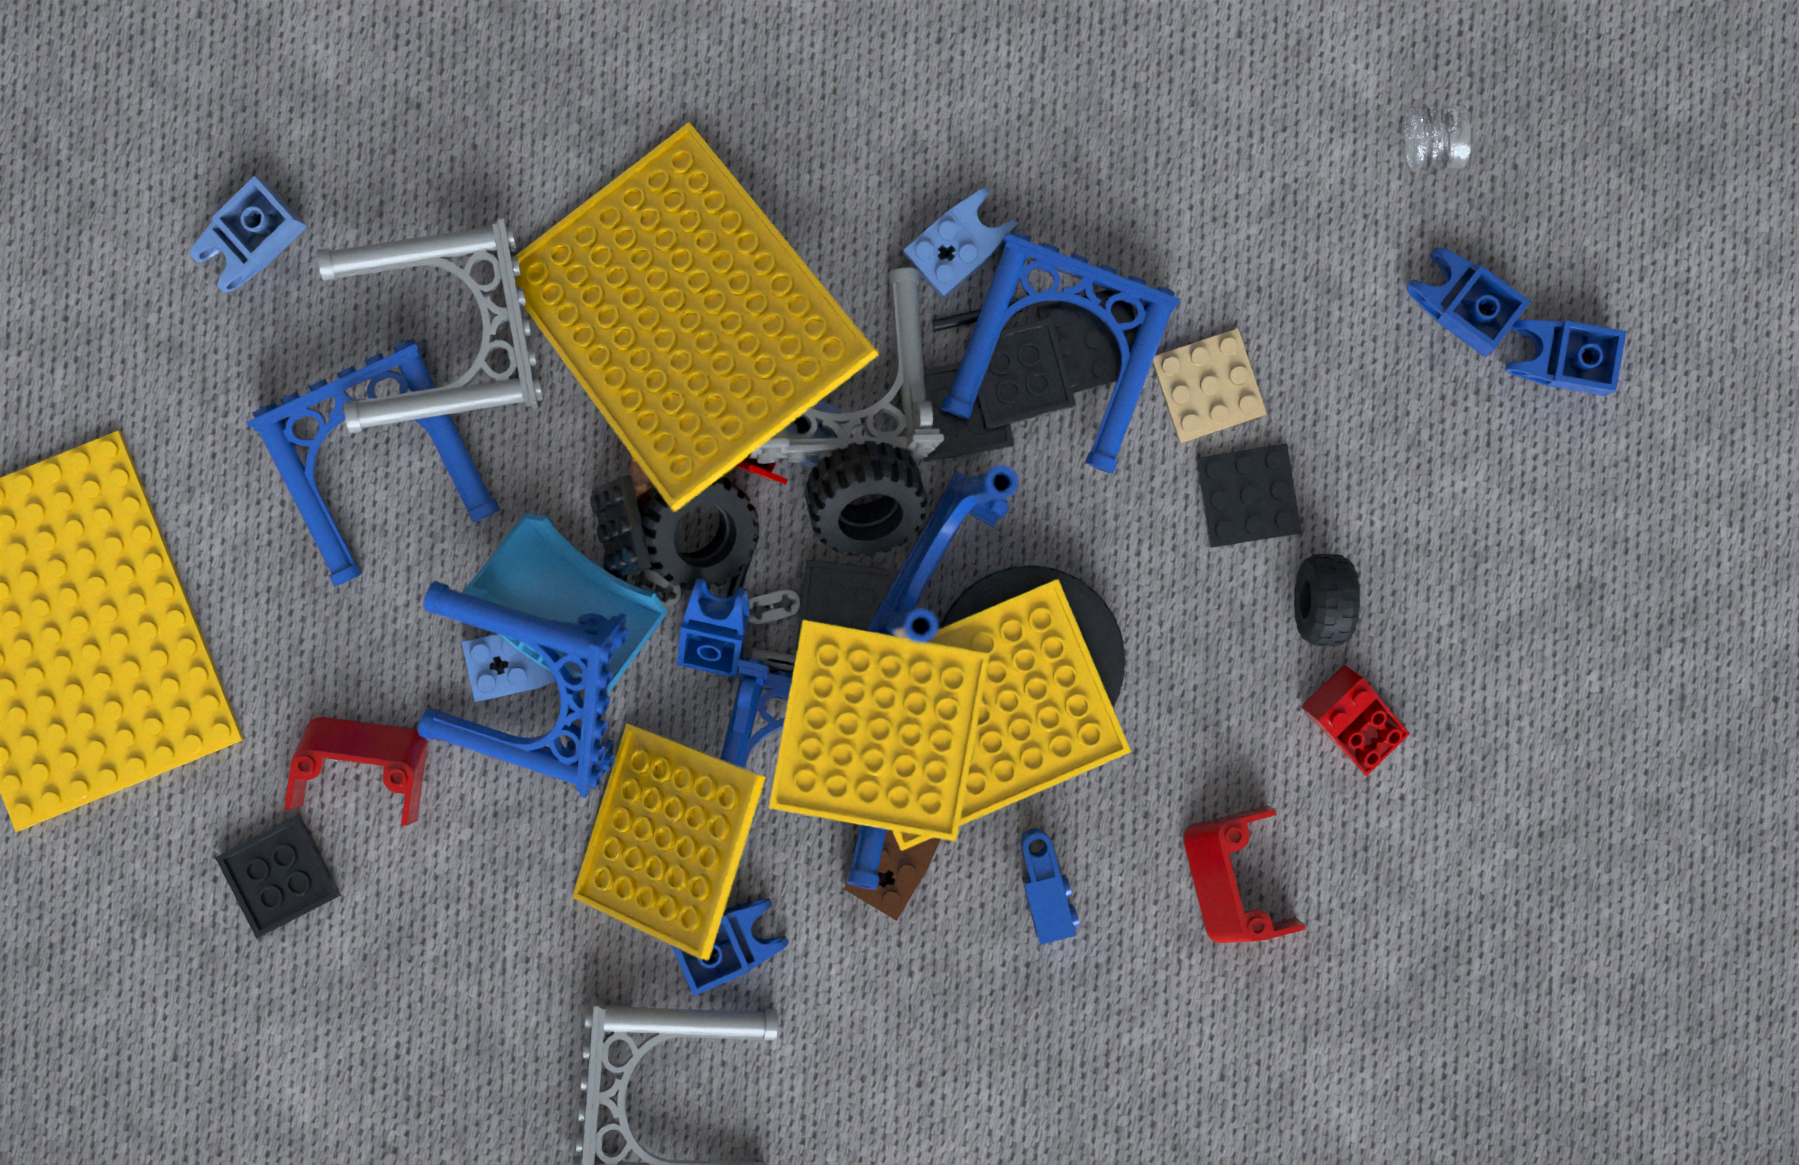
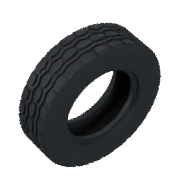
M1036 565L1009 567L988 574L969 586L953 602L943 618L940 629L1058 579L1112 707L1115 706L1120 695L1121 686L1123 685L1126 665L1121 630L1111 609L1108 608L1106 602L1089 585L1071 574L1051 567Z

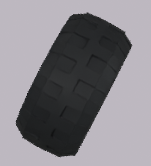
M1313 554L1301 563L1296 577L1294 608L1297 630L1302 639L1315 646L1343 645L1352 638L1358 623L1360 608L1358 574L1354 564L1343 555Z

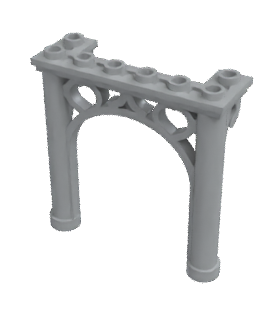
M504 218L498 219V223L492 224L491 227L332 251L331 248L317 250L318 264L323 281L426 265L442 268L451 272L466 284L474 295L482 316L483 335L481 347L475 362L465 375L444 387L344 402V412L349 433L361 432L366 427L511 405L524 402L526 408L538 409L537 401L543 400L539 377L533 378L531 366L537 365L534 348H527L525 336H530L531 331L528 317L522 318L520 306L526 305L523 287L517 288L515 276L520 275L518 258L511 257V252H516L515 239L512 227H506ZM497 253L498 260L492 254ZM460 256L470 257L464 270L456 264L445 260ZM479 261H488L493 265L495 277L488 285H480L470 277L474 265ZM502 281L507 308L496 306L489 296L484 298L482 293L488 294L495 291ZM489 311L492 314L496 315V317L492 319V322L490 321ZM506 321L510 322L514 347L503 340L491 342V336L497 337L499 326ZM502 348L508 352L510 366L506 372H493L485 362L493 349ZM518 368L519 378L510 379ZM481 369L489 378L495 380L494 382L467 386Z
M900 268L889 272L896 373L888 393L874 405L852 413H827L809 408L800 415L809 424V431L807 433L790 434L784 427L749 454L748 459H757L758 463H772L776 461V458H788V462H803L807 460V457H819L820 461L824 456H831V452L839 447L844 449L850 443L857 442L858 445L865 444V441H875L876 444H881V442L893 445V449L897 446L906 451L913 459L928 457V454L944 441V434H940L939 429H932V405L930 401H926L917 286L920 284L918 269ZM900 387L903 414L898 408L889 404ZM879 411L891 415L896 420V429L892 432H879L873 426V416ZM865 419L864 428L869 437L849 438L850 431L855 427H859L862 424L860 420ZM817 422H821L820 428L830 431L834 438L811 439L817 430ZM904 430V435H905V436L898 437V436L902 433V431Z
M590 994V1003H584L583 1008L584 1027L589 1028L590 1031L589 1040H583L582 1059H587V1071H581L580 1090H585L584 1102H579L578 1121H583L582 1133H576L575 1152L579 1153L578 1156H573L572 1165H766V1162L668 1160L657 1157L644 1149L633 1136L627 1123L625 1096L628 1081L638 1061L647 1051L660 1042L676 1037L776 1040L778 1032L777 1009L749 1012L637 1008L624 1005H604L602 998H597V995ZM604 1032H612L603 1040ZM627 1032L655 1034L637 1047L632 1036ZM621 1039L629 1044L632 1054L624 1063L617 1065L608 1059L609 1046L615 1040ZM602 1063L610 1072L621 1073V1076H615L611 1085L605 1089H600ZM617 1092V1098L615 1103L614 1099L611 1097L615 1095ZM599 1104L607 1106L612 1112V1118L618 1117L619 1122L614 1120L606 1121L597 1129ZM609 1130H618L625 1138L623 1146L615 1154L605 1153L601 1148L603 1135ZM632 1149L645 1162H622V1160Z

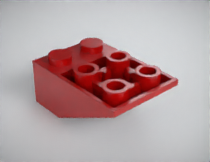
M1343 665L1301 706L1311 720L1365 776L1372 772L1410 735L1364 678L1346 665Z

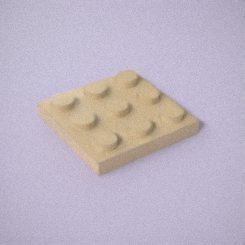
M1238 328L1154 357L1152 363L1179 444L1267 415Z

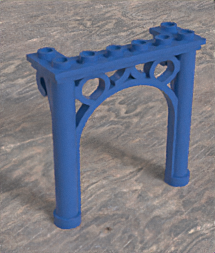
M1014 232L1013 235L1006 233L1002 246L1004 251L949 396L944 398L940 409L952 415L970 419L975 399L1000 333L1006 322L1017 311L1042 301H1064L1079 305L1097 315L1110 328L1120 349L1121 367L1119 376L1094 443L1085 461V464L1114 474L1118 464L1116 461L1118 452L1170 314L1179 305L1181 299L1175 297V292L1168 288L1158 286L1156 290L1146 286V281L1139 277L1129 275L1127 279L1116 275L1117 270L1107 265H1100L1099 268L1088 264L1089 260L1077 254H1071L1070 257L1059 253L1060 249L1048 243H1042V246L1030 242L1031 238L1025 234ZM1027 259L1033 261L1028 265L1024 266ZM1035 269L1049 273L1053 278V286L1049 290L1037 293L1027 281L1028 273ZM1058 271L1081 279V282L1076 286H1064L1063 292L1056 291L1060 285ZM1020 280L1021 287L1028 296L1018 300L1009 307L1017 283ZM1093 284L1117 293L1107 300L1104 309L1099 306L1102 300L1094 294ZM1084 290L1085 297H1082L1078 294ZM1116 301L1132 304L1137 312L1135 320L1128 323H1117L1111 313L1112 304ZM1139 325L1140 327L1129 353V347L1123 331L1133 329Z
M414 338L392 347L395 352L394 354L384 358L382 353L368 358L364 360L367 365L366 367L357 371L354 366L336 373L339 378L338 380L329 384L326 379L308 386L311 391L310 393L301 397L298 392L280 399L283 404L282 406L278 407L276 402L260 408L252 412L254 419L246 422L248 427L253 426L255 432H259L331 572L329 577L334 587L361 575L362 571L317 485L315 463L318 451L327 435L337 425L346 420L345 412H342L344 410V402L366 400V398L356 399L351 397L346 392L347 389L371 379L367 386L368 398H378L375 393V387L378 382L386 378L397 380L400 384L399 394L408 393V387L411 392L437 388L421 355L426 353L424 349L427 346L425 341L416 343ZM398 366L402 375L398 372L390 371V369ZM334 396L335 407L332 413L328 415L331 420L326 424L325 416L318 410L310 409L309 407ZM446 414L416 419L415 421L430 435L472 522L479 521L499 511L500 507L496 499L491 498L451 415ZM304 416H312L318 421L319 430L314 439L301 438L295 433L294 424L298 419ZM289 417L288 421L285 424V422L282 421V419ZM295 444L310 446L305 467L295 449Z
M997 466L991 468L986 473L971 477L955 471L866 630L872 633L905 638L918 643L927 642L935 636L937 632L936 618L931 612L915 609V606L967 513L994 528L999 518L1003 519L1009 509L1007 506L1008 501L1005 498L1012 496L1018 487L1017 475L1011 468Z
M438 581L432 582L424 598L425 611L516 639L534 649L545 660L555 676L559 687L561 704L560 714L554 728L538 737L524 738L510 735L434 708H428L424 712L419 723V736L429 740L436 738L575 784L576 791L580 792V797L586 798L593 788L599 786L603 774L606 771H610L615 762V754L612 753L613 740L607 739L606 742L602 740L608 726V722L604 721L610 704V696H607V689L613 676V671L609 670L610 662L619 646L622 647L627 640L628 629L625 628L626 615L622 613L618 617L613 615L608 621L607 618L600 614L587 613L578 617V623L547 620L452 590L449 585ZM554 649L565 653L560 657ZM572 661L577 663L583 672L582 679L573 677L567 670L565 662ZM585 688V695L583 700L580 697L578 691L583 690ZM582 719V727L579 728L572 724L574 720ZM560 735H567L572 738L567 743V748L563 746Z
M747 657L746 661L738 659L739 685L720 759L743 768L746 767L751 752L761 740L771 733L783 729L785 717L779 720L774 719L766 712L765 705L772 698L788 701L793 677L792 674L783 671H776V675L769 673V666H765L764 661ZM762 690H767V692L761 696ZM759 711L761 717L768 725L761 728L751 737L756 714ZM861 825L851 870H849L846 883L865 889H877L879 881L877 872L887 829Z

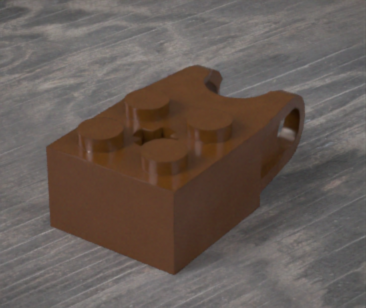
M887 829L877 876L879 872L886 873L887 870L893 872L891 877L894 880L882 883L879 876L876 890L860 888L845 883L844 890L897 921L929 868L941 839L933 837L901 851L893 831Z

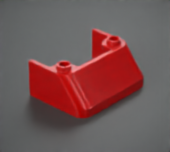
M316 717L307 724L292 757L284 809L291 810L303 806L306 781L316 778L321 773L324 758L384 766L382 778L385 787L391 792L405 794L401 825L407 826L417 822L428 741L426 738L419 736L417 729L331 717Z
M1268 805L1195 823L1188 826L1183 833V844L1205 931L1208 937L1216 943L1258 942L1306 930L1305 924L1296 917L1272 923L1271 918L1261 910L1244 912L1229 853L1239 851L1248 844L1250 837L1248 822L1277 815L1276 810Z

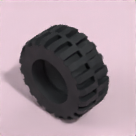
M865 441V444L858 445L857 442L850 443L844 449L839 447L831 452V456H824L817 463L818 468L814 467L808 476L809 479L805 485V499L813 532L820 539L821 543L828 548L832 547L835 552L841 554L848 552V555L859 557L860 554H866L868 557L875 556L877 552L883 551L886 553L892 551V547L896 545L900 547L906 543L908 536L913 537L919 529L918 525L921 526L926 517L925 512L928 509V502L919 468L915 460L907 455L906 451L897 446L893 449V445L881 442V444H876L875 441ZM884 494L879 499L866 504H848L852 500L864 495Z
M721 476L675 512L655 486L652 485L647 491L650 497L647 501L642 500L638 507L642 511L640 518L645 544L648 549L651 567L667 582L692 591L696 578L705 580L707 588L710 590L711 584H715L717 587L726 584V578L729 576L735 578L741 573L738 569L742 564L748 565L751 560L748 554L750 550H756L758 543L754 538V534L759 533V523L754 520L757 517L755 507L750 504V498L728 478ZM700 505L716 506L719 512V527L712 541L704 548L695 552H678L674 545V533L682 516L692 508Z

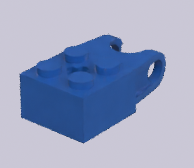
M1437 247L1432 252L1431 257L1444 274V285L1434 287L1427 283L1412 280L1406 286L1407 292L1436 322L1486 357L1497 347L1531 301L1482 265L1477 266L1450 250ZM1481 308L1487 312L1485 315L1479 311Z
M1520 320L1513 324V331L1529 338L1533 342L1535 356L1532 361L1509 362L1505 367L1507 373L1545 386L1607 396L1616 392L1626 331L1567 320ZM1583 353L1586 354L1585 358L1589 359L1588 364L1582 360L1581 355Z
M696 578L681 625L677 665L737 678L738 659L742 660L750 614L747 589L739 587L735 595L720 597L708 590L704 579Z
M1038 828L1029 829L1022 835L1020 840V847L1028 876L1022 877L1038 941L1042 945L1076 936L1074 927H1078L1080 924L1076 909L1073 904H1068L1067 897L1072 896L1068 878H1066L1065 874H1060L1053 844L1048 835ZM1035 839L1044 841L1043 848L1038 852L1029 850V844Z
M770 898L757 899L724 909L713 947L716 948L714 950L715 956L709 957V960L699 959L672 946L693 996L750 972L752 968L774 956L789 944L786 936L776 939H761L751 931L754 920L772 907Z

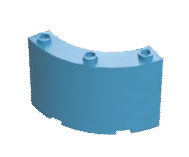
M525 513L462 592L547 620L578 623V617L581 615L595 613L604 616L609 621L613 615L618 617L620 613L625 614V628L628 629V637L625 644L617 648L610 662L609 670L613 671V676L607 689V695L668 613L661 603V597L656 592L633 586L605 571L600 563L595 560H589L573 547L556 530L553 521L542 514ZM500 635L528 658L552 672L545 660L534 649L521 641ZM554 649L560 657L565 653ZM572 661L565 662L569 673L575 678L582 679L583 672L581 667Z

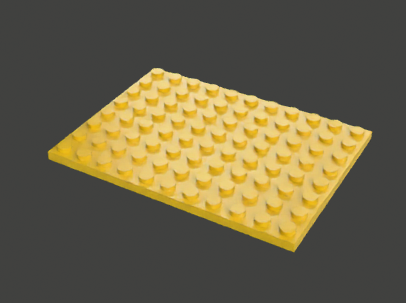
M690 122L514 256L518 258L520 275L515 276L516 287H523L526 305L523 307L674 512L878 356L875 348Z
M115 431L1 477L0 794L15 832L243 741L244 737L122 432Z

